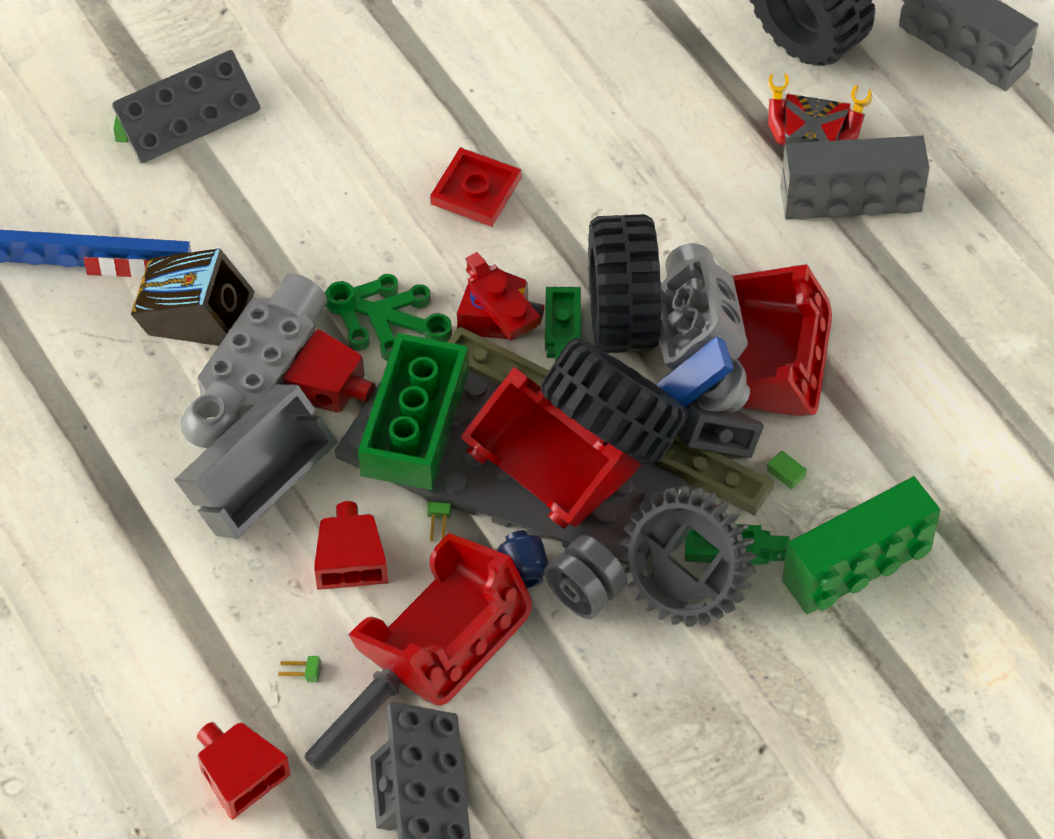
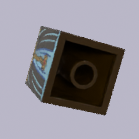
M221 248L149 258L133 304L131 316L149 336L219 346L253 298L255 291Z

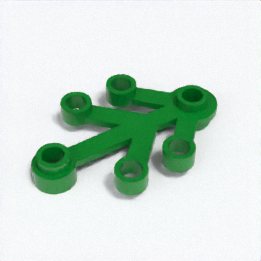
M383 274L377 280L356 287L345 281H337L332 283L325 291L327 297L325 308L329 312L341 316L348 331L349 346L355 351L365 350L370 344L369 332L366 328L360 326L355 312L369 317L381 343V357L385 361H388L391 353L386 351V349L393 347L395 341L388 323L423 334L428 339L448 342L452 337L451 320L444 314L435 313L426 319H422L397 310L409 305L419 309L427 307L430 304L431 297L430 289L425 285L417 284L410 290L397 294L399 291L397 277L392 274ZM385 284H392V285H393L392 287H389V288L383 287V285H385ZM378 293L385 297V299L376 302L365 300V298ZM419 294H422V295H424L425 297H423V298H416L415 296H416V295H419ZM355 337H363V338H364L363 340H360V341L354 340Z

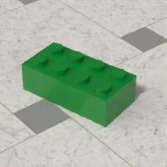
M397 333L358 449L360 476L433 490L469 374L468 346Z
M913 476L788 541L782 582L807 615L817 609H828L838 598L849 592L857 593L881 575L887 577L893 574L902 564L909 560H919L925 557L933 546L940 508L916 477Z

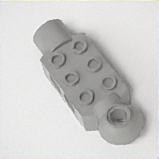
M695 243L684 244L675 248L668 255L665 263L667 277L661 284L662 323L660 343L664 364L671 370H674L715 337L725 340L734 370L699 396L697 403L701 409L708 412H736L747 402L750 388L746 384V372L740 361L737 360L748 345L734 279L715 263L714 256L707 247Z
M288 274L284 277L271 298H252L197 377L201 396L186 408L181 419V431L186 440L195 446L208 449L276 384L284 385L283 377L314 334V322L327 304L325 293L315 282L299 274Z

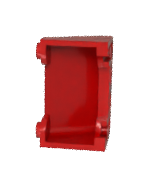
M807 264L732 276L748 345L737 359L746 372V384L750 388L749 398L742 408L800 417L815 415L819 407L832 322L831 305L826 293Z
M513 367L460 436L462 440L470 445L466 450L467 453L483 465L487 460H490L544 502L551 509L547 516L564 529L569 524L575 528L631 478L641 465L633 457L603 441L597 435L564 414L563 411L555 407L551 401L544 397L538 384L515 367Z
M448 533L431 552L429 566L435 580L389 627H387L383 620L371 616L362 620L348 634L355 648L382 669L391 670L403 685L423 700L437 706L445 705L453 699L525 623L532 610L531 596L509 555Z

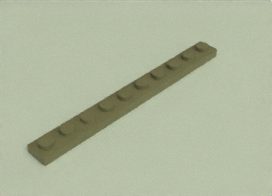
M460 326L448 341V343L468 346L469 371L499 385L513 367L517 368L540 387L541 382L549 372V370ZM677 435L661 461L655 463L657 466L683 478L686 482L703 488L708 493H717L716 497L724 501L727 500L730 504L754 516L773 489V480L714 451L688 447L679 435Z

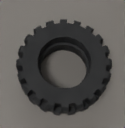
M750 0V3L755 7L753 12L756 18L761 20L764 31L774 38L773 42L778 47H783L792 58L798 57L800 62L812 64L813 66H825L837 62L869 35L875 19V4L872 3V0Z
M645 214L597 216L590 221L588 234L589 293L595 347L607 353L651 351L659 346L662 323L660 262L655 223L651 217Z
M575 338L566 344L541 382V393L555 407L603 441L608 442L616 449L645 464L653 465L661 461L687 422V409L671 397L670 394L622 361L580 338Z

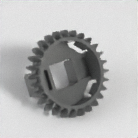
M688 486L680 487L678 492H676L674 487L668 488L664 491V495L661 492L655 493L651 496V501L645 500L639 505L641 511L637 510L630 515L634 523H629L623 528L631 537H626L620 541L622 545L629 548V551L621 554L619 558L629 561V566L624 571L626 574H632L634 579L627 587H638L640 593L636 600L639 601L646 598L649 601L646 611L649 612L655 608L660 609L659 620L665 619L671 614L672 625L681 623L683 619L686 627H692L697 624V621L701 626L710 623L711 619L718 621L724 617L723 612L729 614L736 609L734 603L737 604L744 601L745 597L740 590L745 591L752 586L748 578L755 574L756 570L750 561L756 558V554L746 552V547L754 543V540L750 538L743 539L741 533L747 530L748 525L737 526L735 521L740 515L739 511L728 515L726 510L728 509L729 501L726 500L716 505L717 493L715 492L708 494L705 499L703 498V488L701 487L694 489L691 494ZM692 528L719 550L718 555L700 580L670 556V553L678 550ZM645 542L651 548L654 566L652 574L644 577L642 572L647 570L644 551H638V546ZM712 597L715 599L708 605L706 602L688 603V600L692 598Z

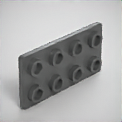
M233 50L223 52L112 103L113 110L139 162L142 164L252 115L261 109Z
M391 702L386 707L389 740L370 757L376 828L391 830L397 825L398 839H471L457 714Z

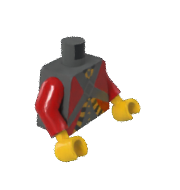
M771 73L768 80V88L773 92V97L769 98L768 127L777 143L785 147V143L858 139L865 113H862L863 108L871 104L873 99L870 88L868 96L864 100H858L856 95L859 86L853 87L851 97L854 106L853 110H851L850 103L787 93L786 99H783V92L788 87L789 77L785 73V84L782 87H776L772 83L773 73Z

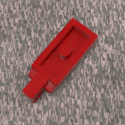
M478 252L465 258L467 262V268L465 269L470 275L468 283L471 286L472 295L510 341L541 325V316L498 266L494 264L489 267L486 260Z

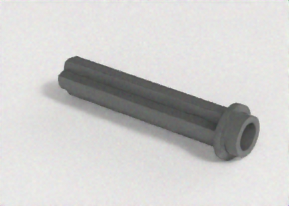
M384 668L381 672L376 671L373 674L374 680L305 753L304 758L310 766L318 770L323 769L391 695L396 696L399 693L398 687L401 685V681L391 670Z

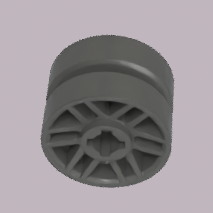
M586 535L576 538L564 550V553L559 554L544 569L546 581L556 597L576 615L585 619L594 618L608 604V601L613 600L628 583L626 573L616 557L599 541Z

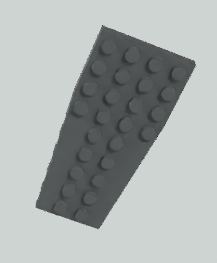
M469 371L433 490L394 484L432 501L451 503L452 508L471 515H475L476 511L492 517V522L508 527L509 523L525 528L528 535H535L540 538L542 535L562 541V547L567 548L581 535L592 537L603 544L619 562L629 565L628 560L620 559L619 557L621 554L629 551V548L622 545L620 541L626 537H631L623 529L627 524L634 523L630 515L637 510L641 511L639 505L645 500L651 501V496L655 493L661 492L664 495V491L671 487H674L676 492H678L680 487L686 486V480L656 464L650 465L636 460L641 464L640 467L618 490L576 528L570 524L566 529L562 528L547 516L551 509L490 460H487L483 465L466 452L470 445L462 440L460 436L500 386L481 375ZM380 383L335 448V458L359 468L358 449ZM645 542L638 546V551H644L646 561L651 548Z

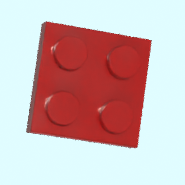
M460 147L432 191L430 204L493 227L520 182L522 169Z

